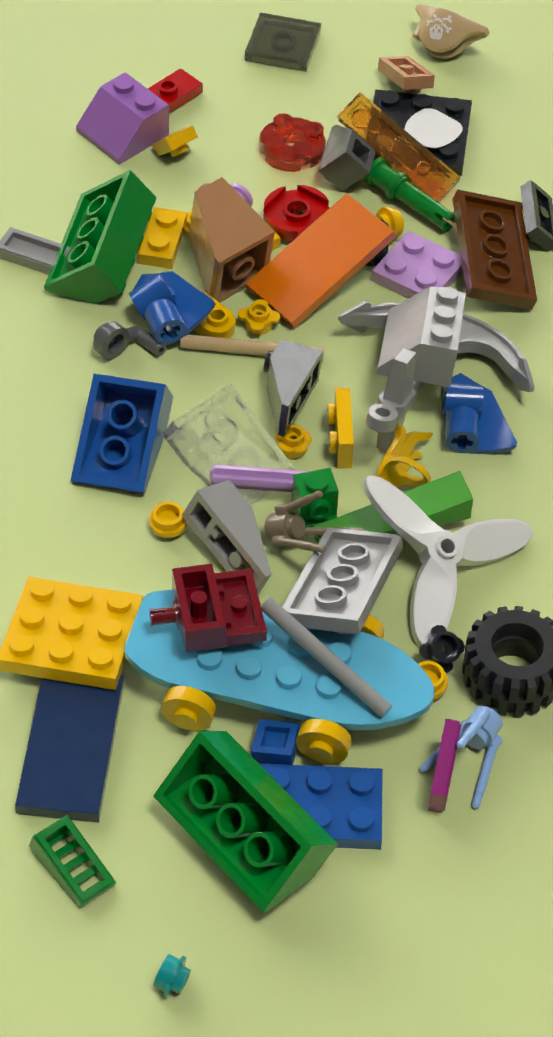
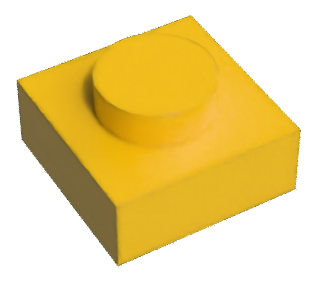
M193 125L168 135L152 145L157 156L170 152L171 156L174 157L190 149L187 143L198 138Z

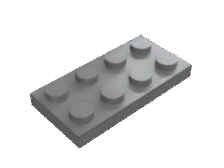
M327 527L318 543L325 547V551L323 553L313 552L282 607L307 630L317 629L334 631L338 634H359L403 549L402 536L398 534Z

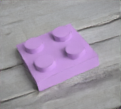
M407 231L372 270L371 281L407 298L416 295L430 286L437 288L450 287L463 272L461 255L413 232Z

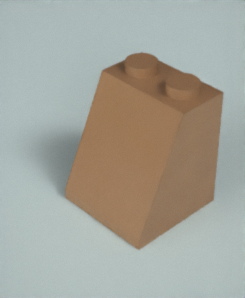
M223 177L212 183L203 184L194 192L189 239L205 292L221 303L247 288L245 283L270 262L275 231Z

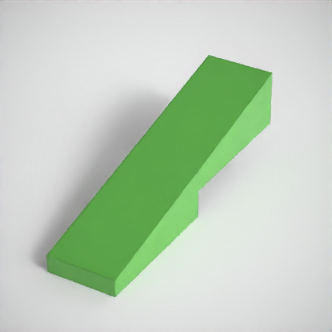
M461 471L403 492L438 526L471 518L473 497ZM372 504L313 526L364 528L369 532L398 534L383 519ZM315 536L317 543H319L322 536Z

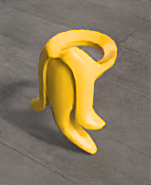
M397 425L394 440L387 450L376 476L385 479L395 487L406 485L415 488L431 482L430 473L426 468L414 461L415 459H422L421 453L412 450L417 442L431 438L433 433L415 431L406 433L402 425ZM412 466L423 475V478L409 475L407 473L409 468Z

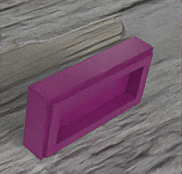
M445 719L430 793L429 811L442 813L446 808L457 752V742L459 741L461 730L460 721Z

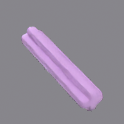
M214 465L210 471V484L214 485L230 479L237 489L292 492L293 474L309 471Z

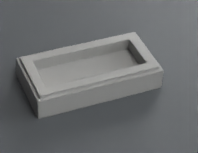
M10 227L0 240V259L49 275L51 268L57 260L58 250L63 244ZM67 246L64 253L65 257L71 251L72 247Z

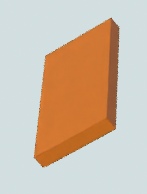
M346 193L245 284L253 295L258 299L266 300L268 306L273 311L279 312L280 318L295 329L396 238L394 230Z

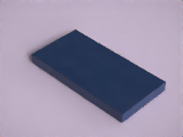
M120 676L116 690L41 678L15 803L16 813L56 818L68 815L70 819L100 821L124 688V676Z

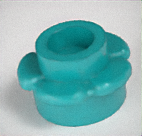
M168 954L163 961L153 984L154 987L164 991L163 996H169L172 991L180 994L186 985L191 969L185 967V956L179 959Z

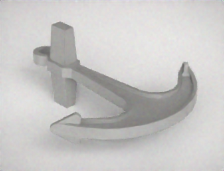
M366 300L341 313L338 316V320L341 324L363 333L367 330V327L386 326L389 309L402 302L371 305ZM463 313L457 354L470 352L487 356L494 360L506 375L514 381L515 390L533 392L534 382L527 359L523 357L516 345L497 329ZM405 348L395 357L386 388L378 396L377 404L369 407L366 419L367 426L378 432L376 448L386 452L394 440L397 425L403 426L407 412L414 405L416 392L425 384L413 381L416 352Z

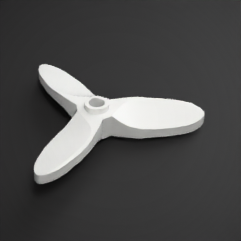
M371 475L363 481L364 491L371 504L383 519L419 554L422 565L413 585L410 604L411 633L419 647L430 638L432 627L436 625H442L446 629L448 627L457 593L456 566H477L503 559L523 548L533 534L532 528L527 523L517 519H491L475 522L452 533L448 530H443L433 522L406 494L385 479Z

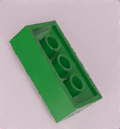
M131 170L80 195L61 244L63 245L58 250L57 260L51 268L44 285V289L47 292L97 304L108 298H116L124 291L126 279L135 263L136 252L143 241V233L151 218L152 209L157 198ZM67 246L72 247L71 251L65 257L64 253Z
M199 731L153 795L262 912H268L312 879L338 845L227 731Z

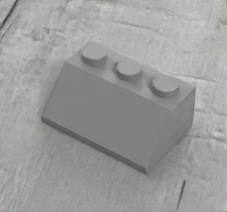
M430 286L389 309L377 374L389 376L395 357L405 348L416 352L413 381L450 388L458 352L466 293L458 292L451 287L437 288Z

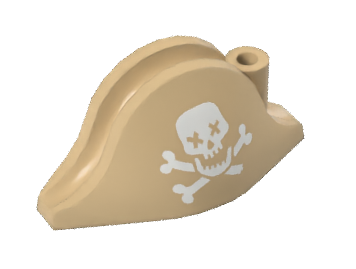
M418 4L415 8L421 21L412 36L417 41L422 42L427 52L435 58L448 59L454 57L473 42L486 38L490 34L487 27L452 11Z

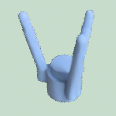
M487 706L476 707L468 720L461 722L460 736L457 742L459 749L464 748L466 744L475 749H482L485 746L488 748L472 801L474 809L480 807L496 751L503 742V739L498 735L503 726L502 718L496 711ZM440 747L420 766L419 770L421 773L427 772L437 763Z

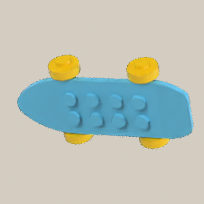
M173 590L154 591L146 594L143 598L125 644V658L130 665L151 681L170 688L166 692L161 712L173 725L190 731H201L209 728L216 711V705L212 699L302 720L305 722L302 723L296 739L297 748L306 757L320 763L336 764L346 759L352 743L351 735L347 730H376L409 722L429 711L434 699V686L429 676L409 655L383 640L384 627L379 620L371 615L367 617L359 634H338L334 631L310 629L308 631L392 705L390 711L383 718L378 716L264 612L262 613L267 629V641L185 652L182 633L175 623L151 626L149 609L173 607L174 601Z

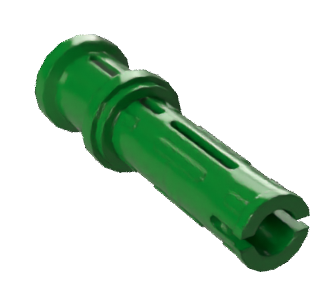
M383 157L373 161L370 173L364 177V181L367 184L378 186L385 191L386 197L390 200L402 201L439 227L441 231L448 232L453 227L443 217L455 223V213L411 184L408 174L395 171L388 166V161Z

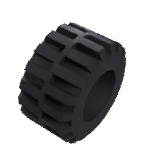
M504 606L499 607L496 614L491 611L483 614L482 620L477 619L473 623L472 630L468 632L462 668L465 687L471 688L470 695L473 699L481 698V706L497 708L498 714L506 715V711L514 712V716H523L526 710L531 714L540 711L541 705L548 707L552 703L553 620L548 616L544 619L541 618L540 612L534 609L531 612L523 611L522 606H515L514 610H508ZM517 656L528 661L530 665H510L500 660L499 657Z

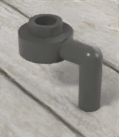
M110 321L99 326L94 334L93 348L106 359L116 358L124 351L127 344L133 341H137L158 357L166 351L165 344L157 342L153 335L140 326L125 328L116 321Z

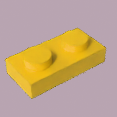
M154 207L138 252V264L168 269L173 268L184 235V225L188 212Z
M335 388L334 403H328L327 405L328 425H335V431H329V453H336L337 468H352L354 439L350 388Z

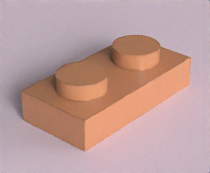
M409 56L379 57L378 71L388 77L389 81L401 87L402 91L420 93L421 89L434 88L435 75Z

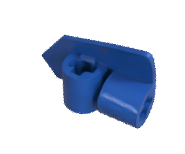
M174 271L142 274L133 291L129 293L137 310L144 320L147 321L156 341L165 345L177 342L190 333L215 307V302L212 298Z
M462 373L452 377L450 388L442 386V415H446V446L448 449L457 453L486 454L510 451L516 448L518 442L491 390L476 383Z

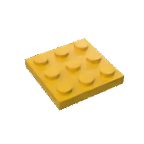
M28 577L0 649V671L116 690L126 661L125 644L142 603L143 595Z

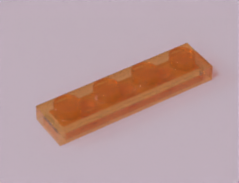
M361 92L337 115L338 121L342 125L359 135L376 150V154L385 158L388 164L397 172L408 174L411 184L438 203L460 181V176Z

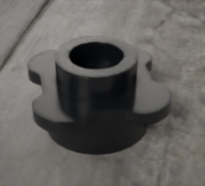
M436 625L431 628V636L428 641L420 645L419 655L424 660L429 659L438 663L446 673L453 669V662L464 652L465 645L454 633L447 631L444 626ZM440 645L445 648L443 653L439 651Z

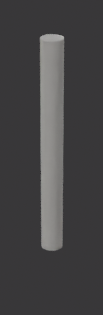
M268 598L260 608L262 612L378 716L383 718L390 711L392 705L273 598Z

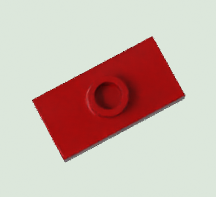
M180 68L147 89L169 105V113L201 94L203 92V83Z

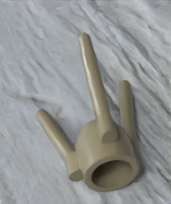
M321 491L308 494L288 504L275 505V513L268 515L265 521V534L272 543V546H288L319 553L325 551L323 545L298 539L302 536H323L327 527H305L303 518L291 512L320 499L323 496ZM331 527V528H340V529H350V530L366 531L364 528Z

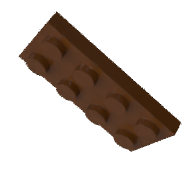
M457 189L452 200L466 296L532 310L537 302V295L521 202Z

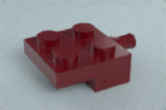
M212 563L173 568V607L149 609L151 626L169 623L176 624L182 633L185 652L267 641V629L263 613L260 610L261 605L252 568L214 573Z

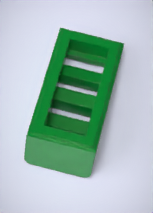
M65 815L32 836L29 847L80 908L116 885L117 882L68 815ZM64 839L67 844L54 852L51 846ZM72 851L78 855L66 864H63L60 860ZM85 863L88 869L73 878L69 872ZM93 875L99 879V882L85 891H82L79 887V884Z

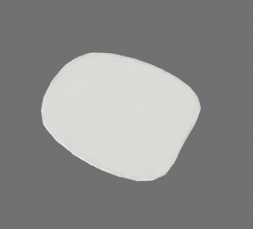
M427 108L415 113L407 121L404 131L413 141L429 148H438L458 138L463 127L459 122L435 109Z

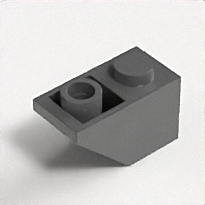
M334 125L331 128L318 171L326 180L333 183L341 191H344L370 173L376 150L353 130Z

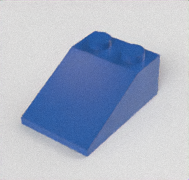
M93 374L71 482L145 494L166 434L173 395L166 384Z

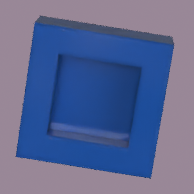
M259 719L251 748V756L257 762L293 765L297 751L296 739L300 730V724L296 722Z

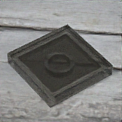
M260 12L245 50V61L307 72L321 33V23Z

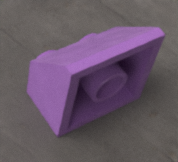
M125 72L100 86L76 125V131L120 165L149 148L153 143L169 135V105Z

